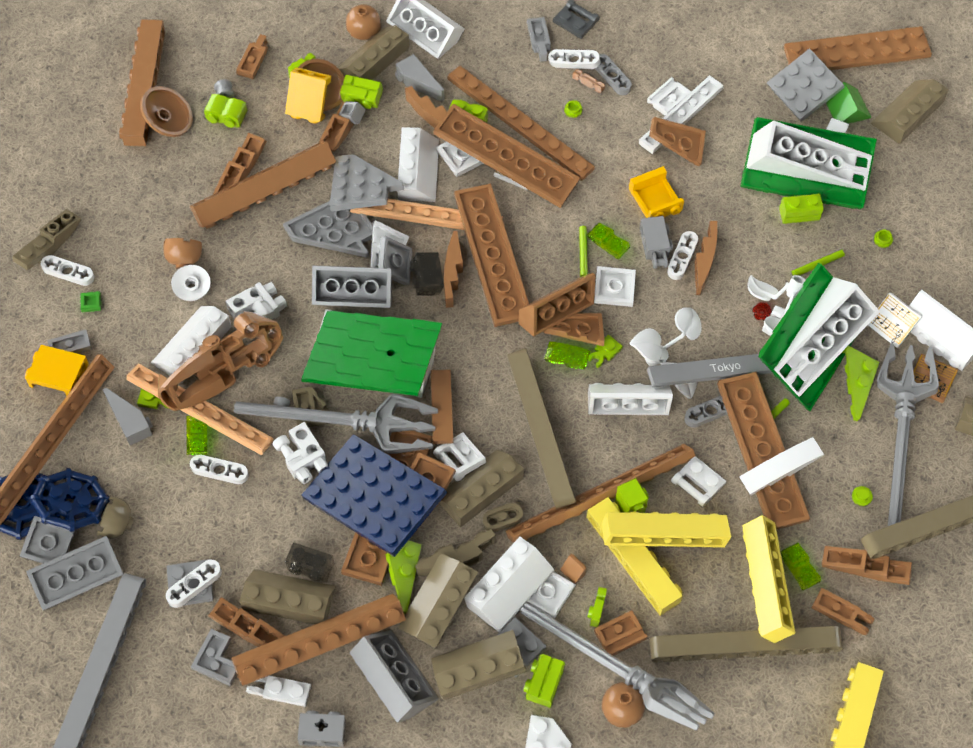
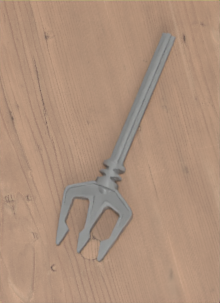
M893 343L890 344L877 377V387L896 400L897 403L894 416L898 419L888 526L901 522L910 420L915 418L914 411L916 408L914 405L916 402L938 392L939 381L931 346L928 348L924 361L930 367L929 382L916 383L914 380L912 364L915 361V355L912 345H910L905 356L906 367L902 379L897 382L887 378L889 363L894 361L896 357Z
M398 394L389 395L376 409V412H371L369 415H367V411H364L361 415L359 410L351 414L238 401L234 404V413L349 425L354 430H359L362 427L363 431L369 428V431L374 433L382 452L386 454L433 448V444L419 439L412 444L390 441L389 435L392 432L416 430L419 433L436 430L435 426L422 421L414 423L393 416L397 407L419 409L422 415L437 414L438 409Z
M528 602L521 608L523 615L623 677L625 684L633 685V689L639 690L645 707L650 711L694 730H698L700 726L697 722L706 723L707 718L704 716L711 719L714 717L715 713L678 681L656 678L637 665L634 667L628 666Z

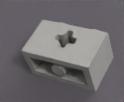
M317 711L300 713L299 745L344 747L345 715H341L339 712L319 714ZM324 724L325 728L322 732H320L319 728H321V725Z

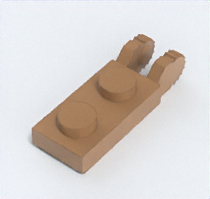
M821 588L811 607L862 635H867L869 629L855 621L856 616L865 623L873 624L874 617L860 610V607Z

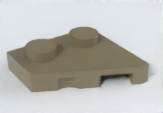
M312 387L292 390L295 408L330 411ZM297 420V425L305 422L307 427L330 424Z

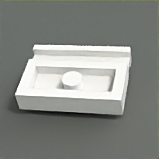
M672 77L647 99V103H651L655 109L665 116L691 93L682 84L676 83Z

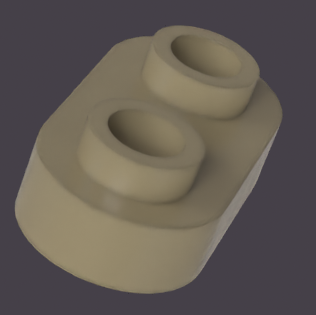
M508 503L489 510L483 516V527L487 531L492 529L493 532H497L521 522L523 510L516 503ZM514 513L516 514V517L511 518L509 517V514ZM491 520H495L497 523L495 525H491L489 522Z

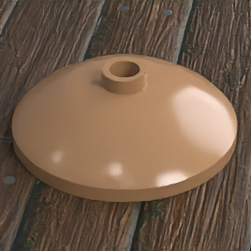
M310 59L298 67L331 76V82L327 85L323 111L332 110L341 104L340 90L344 76L334 64L323 59Z
M156 86L147 90L142 96L140 102L141 113L148 125L156 132L169 137H177L189 130L193 120L192 111L187 101L178 92L168 87Z

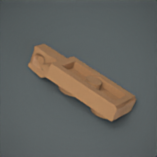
M260 34L256 43H249L236 69L237 75L254 79L268 50V46H266L268 43L267 36Z

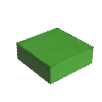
M100 291L80 293L81 312L101 311Z

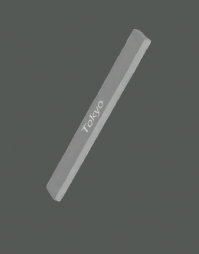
M759 354L649 366L647 369L652 387L727 379L757 372V375L772 373L758 357Z

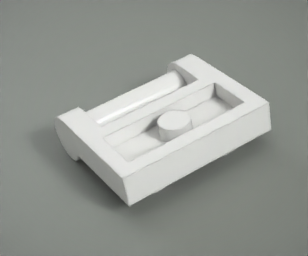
M464 433L454 437L453 443L442 444L433 451L437 459H440L444 464L456 470L453 476L455 481L462 480L466 474L486 463V458ZM451 451L462 466L458 468L446 453Z
M696 456L671 479L673 484H678L693 496L702 507L726 484V480ZM687 476L691 481H693L696 485L703 489L706 492V494L703 495L683 478Z

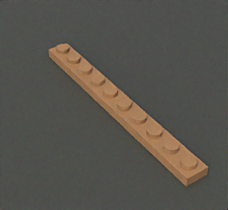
M460 65L447 76L450 82L479 104L486 107L491 113L565 169L580 177L581 181L594 171L595 166Z
M102 354L96 355L0 486V525L115 368Z
M682 444L576 496V503L559 509L553 507L506 530V535L513 543L519 537L527 541L528 538L542 534L552 526L561 525L565 520L581 515L583 511L593 507L607 497L609 499L616 498L617 487L635 478L639 484L647 482L656 475L669 472L679 464L687 463L689 459L695 457L694 450L686 444Z

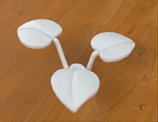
M750 275L748 290L753 296L764 301H770L771 298L776 300L786 290L787 296L790 299L784 311V316L790 308L793 299L802 289L806 279L793 275L790 282H786L785 286L778 291L775 287L759 281ZM769 316L765 318L764 325L770 331H773L781 319Z
M682 308L677 311L675 323L682 334L665 346L660 345L661 336L656 330L651 328L639 332L631 340L630 345L640 352L649 366L675 364L666 362L669 357L666 349L685 335L688 339L695 340L701 333V321L693 309ZM697 382L677 384L675 386L685 397L691 399Z

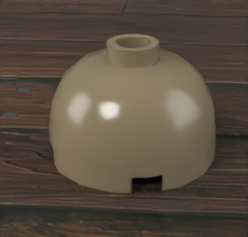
M110 495L109 500H112V504L108 503L106 505L99 525L103 527L102 532L97 531V535L113 539L121 536L126 529L130 530L134 518L130 517L131 509L124 500Z

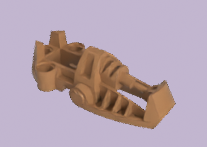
M243 311L244 313L239 314L234 320V327L237 329L235 332L222 340L217 335L206 337L202 344L198 346V353L188 358L169 378L161 374L159 375V399L171 410L185 409L206 401L231 387L236 382L234 372L242 366H266L284 338L278 322L253 312ZM245 337L254 338L255 341L245 346L242 339ZM195 374L198 380L178 397L176 394L178 384Z

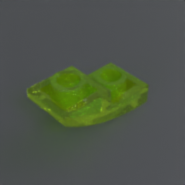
M598 223L587 234V237L618 260L630 248L629 242L614 235L613 229L601 223Z
M549 341L544 360L549 363L565 364L568 368L585 370L590 351L574 345Z
M186 416V455H207V424L192 416Z
M798 542L780 551L785 564L802 591L821 582V576L810 564V557Z

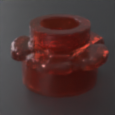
M760 302L753 307L752 312L757 320L762 319L765 321V318L771 315L772 310L767 303Z

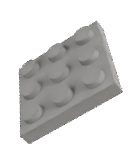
M808 49L767 82L771 90L800 121L805 120L844 89L843 83L811 49Z

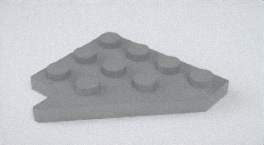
M354 154L335 157L336 162L330 198L331 212L387 205L388 192L404 190L401 181Z
M329 201L283 223V227L292 242L362 257L369 256L363 243L372 239L373 225L365 214L350 213V209L331 212Z

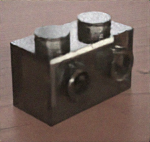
M416 252L413 260L410 261V270L414 274L412 283L413 288H416L417 296L440 295L444 283L439 253Z
M294 542L285 560L287 570L296 575L302 574L308 576L311 580L327 583L334 566L333 555Z

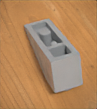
M414 54L396 63L395 76L399 82L402 81L407 87L412 86L418 92L441 102L444 101V89Z
M103 389L129 445L152 436L150 428L153 425L148 416L144 418L141 410L111 390Z

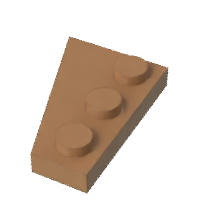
M657 117L652 119L649 135L651 138L694 165H701L706 131Z
M576 313L544 331L546 334L604 346L602 313Z

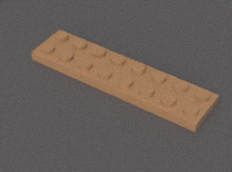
M922 26L784 44L789 64L808 49H811L829 70L931 58L932 55Z
M452 104L434 129L433 134L559 208L563 206L580 180V177L455 104Z
M486 184L454 191L455 200L494 327L519 322V309L528 305L529 302L492 185Z
M757 372L719 380L717 385L747 470L750 471L784 452L782 440ZM794 474L786 476L775 484L768 485L756 492L763 515L775 522L776 530L809 522L810 517Z
M412 430L392 432L390 436L391 442L412 444L417 439L431 444L433 442V436ZM430 449L387 455L410 468L418 453L428 456ZM355 532L341 574L382 586L389 567L385 556L387 552Z

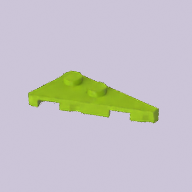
M848 345L842 352L846 355V381L848 394H851L852 398L850 410L853 420L858 421L861 418L880 362Z
M410 540L395 557L389 553L385 555L389 563L392 585L396 588L404 615L408 611L416 574L415 565H417L422 545Z

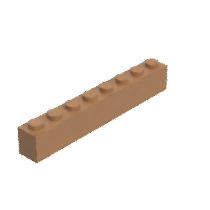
M141 19L140 27H137L138 41H135L134 45L136 53L132 56L133 69H130L129 73L131 81L130 84H127L128 98H125L124 101L126 110L125 113H122L123 127L119 129V137L123 140L124 146L147 145L150 126L141 113L140 102L145 92L152 87H156L165 36L163 20Z
M322 141L191 205L190 208L198 225L208 229L215 226L216 221L220 219L224 221L233 217L232 213L238 210L243 212L249 209V205L254 202L256 204L267 200L266 196L278 195L283 192V188L287 186L289 188L294 187L300 183L299 180L303 178L306 180L316 176L315 172L319 170L323 172L332 168L331 164L335 163L336 160L328 143Z
M390 594L234 656L231 659L238 679L242 686L364 636L398 624L406 619L399 599L394 594Z

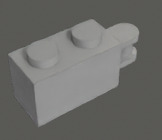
M664 216L641 218L640 233L646 260H652L653 269H657L658 266L667 268V258L670 251L673 250L672 240L668 239V223H665Z

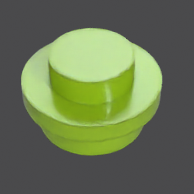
M571 100L565 105L564 112L568 117L576 118L582 114V106L578 101Z
M882 229L876 232L874 243L881 248L891 246L893 236L890 231Z
M858 486L852 492V500L859 506H867L873 499L871 490L865 486Z

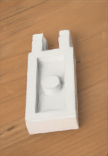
M270 675L255 681L266 683L264 689L247 686V693L263 696L265 699L306 707L311 684Z

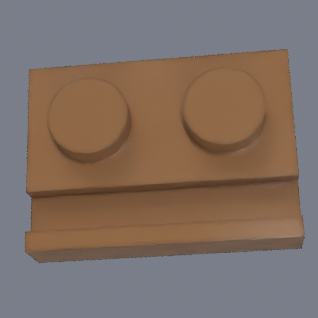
M632 610L594 628V633L603 649L613 656L647 640V635L643 632V628Z

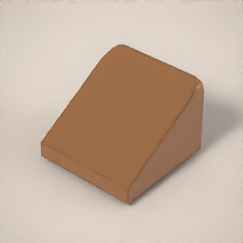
M571 553L560 571L571 582L576 584L585 576L586 566Z

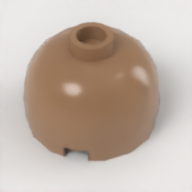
M366 4L357 5L346 16V29L353 38L367 40L380 31L381 19L378 12L372 6Z
M184 238L165 239L163 245L165 259L170 264L176 265V269L187 265H194L201 257L202 242L190 239V242L184 241Z
M625 682L613 684L606 690L602 698V712L611 724L617 727H630L638 723L645 712L643 697L638 689H633V685H627Z

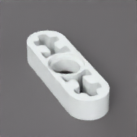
M556 49L548 55L550 64L555 68L595 69L601 63L598 52L594 50ZM573 56L579 57L578 61L570 62Z
M692 231L684 232L679 240L668 266L667 274L671 279L679 280L683 278L698 243V236ZM691 238L692 241L689 247H686V241ZM681 252L686 253L688 258L681 259L678 257V254ZM677 263L680 264L679 271L674 273Z
M52 255L45 256L41 260V267L46 274L83 286L90 285L94 281L93 271L89 267ZM70 267L73 269L70 274H63L65 268ZM87 273L89 277L82 279L81 275L85 276Z
M196 455L190 461L191 470L196 475L234 484H243L249 477L248 470L243 464L204 455ZM202 461L204 466H200L197 469L195 464H199ZM215 467H225V471L223 473H214ZM241 470L243 475L236 478L234 473H238Z
M207 560L170 587L166 592V599L169 605L174 608L181 607L215 582L221 576L219 563L215 560ZM211 567L215 570V573H208L207 569ZM200 573H202V575L205 576V581H203ZM191 579H198L200 584L196 588H189L188 582ZM183 586L185 587L188 594H186L185 591H183ZM176 593L180 596V599H173L172 595Z

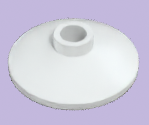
M196 265L181 267L174 273L171 280L173 292L177 297L185 301L201 299L207 294L211 285L207 271ZM190 284H195L192 288L188 287Z

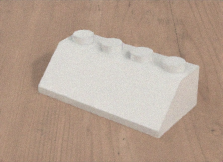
M397 0L386 20L391 26L396 25L409 34V39L437 59L458 42L464 31L463 27L425 0Z
M402 127L398 180L403 183L404 190L398 191V200L436 202L439 154L437 146H439V139L421 128Z
M921 290L909 305L922 316L911 333L922 344L931 346L936 355L948 360L952 367L962 371L973 360V328Z
M201 306L154 358L151 364L171 376L188 358L198 353V346L202 344L206 337L217 335L221 340L232 327L229 315L214 306Z
M602 383L589 384L588 414L669 415L673 394L670 385L652 387V385L641 383L624 385L622 383H615L613 385H604Z
M519 537L464 597L467 608L500 632L555 570L537 548L522 537Z

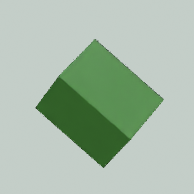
M843 82L844 89L826 102L832 117L849 124L871 118L858 89L846 82Z

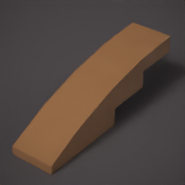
M412 86L405 88L406 100L428 124L436 128L447 113L443 105L435 108L427 95L420 98Z
M342 102L338 112L333 114L318 142H327L333 152L342 144L354 125L350 119L339 116L345 102Z
M248 133L242 147H238L233 160L228 161L213 194L246 179L267 142L264 138Z
M717 221L709 222L708 237H703L701 253H696L694 262L696 295L701 294L713 264L717 243Z
M453 231L445 260L444 294L446 308L454 307L452 290H458L457 273L463 272V260L457 231Z
M431 370L432 407L438 409L437 414H432V426L436 427V430L433 431V444L453 443L451 370Z
M825 546L822 567L874 580L910 585L912 562L890 560V556L871 559L866 550Z
M222 597L208 615L228 630L257 647L285 637V635L263 620L256 619L242 608L238 609Z

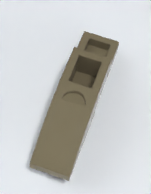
M68 209L64 210L39 229L40 235L12 256L13 261L27 271L35 264H41V260L45 256L53 255L71 236L80 223L81 218Z
M490 529L487 532H480L469 543H462L458 546L457 550L454 549L452 544L447 547L442 546L432 556L424 557L417 562V565H415L416 574L418 576H428L440 554L458 560L469 567L483 560L482 551L496 543V535Z

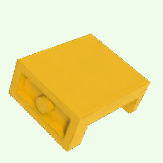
M297 67L290 73L285 114L291 115L294 119H308L310 123H319L325 119L323 110L327 85L331 82V76Z
M664 166L630 179L629 190L646 218L664 216L665 218L671 214L677 215L683 210L684 199H678L666 179L667 171Z
M40 345L39 350L34 353L31 367L26 371L25 379L29 387L34 388V385L37 384L64 391L67 396L88 368L89 363L84 355Z

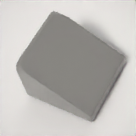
M345 101L339 116L350 119L351 123L359 124L365 113V108L359 102Z

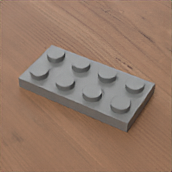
M107 536L26 571L43 611L123 576V571Z

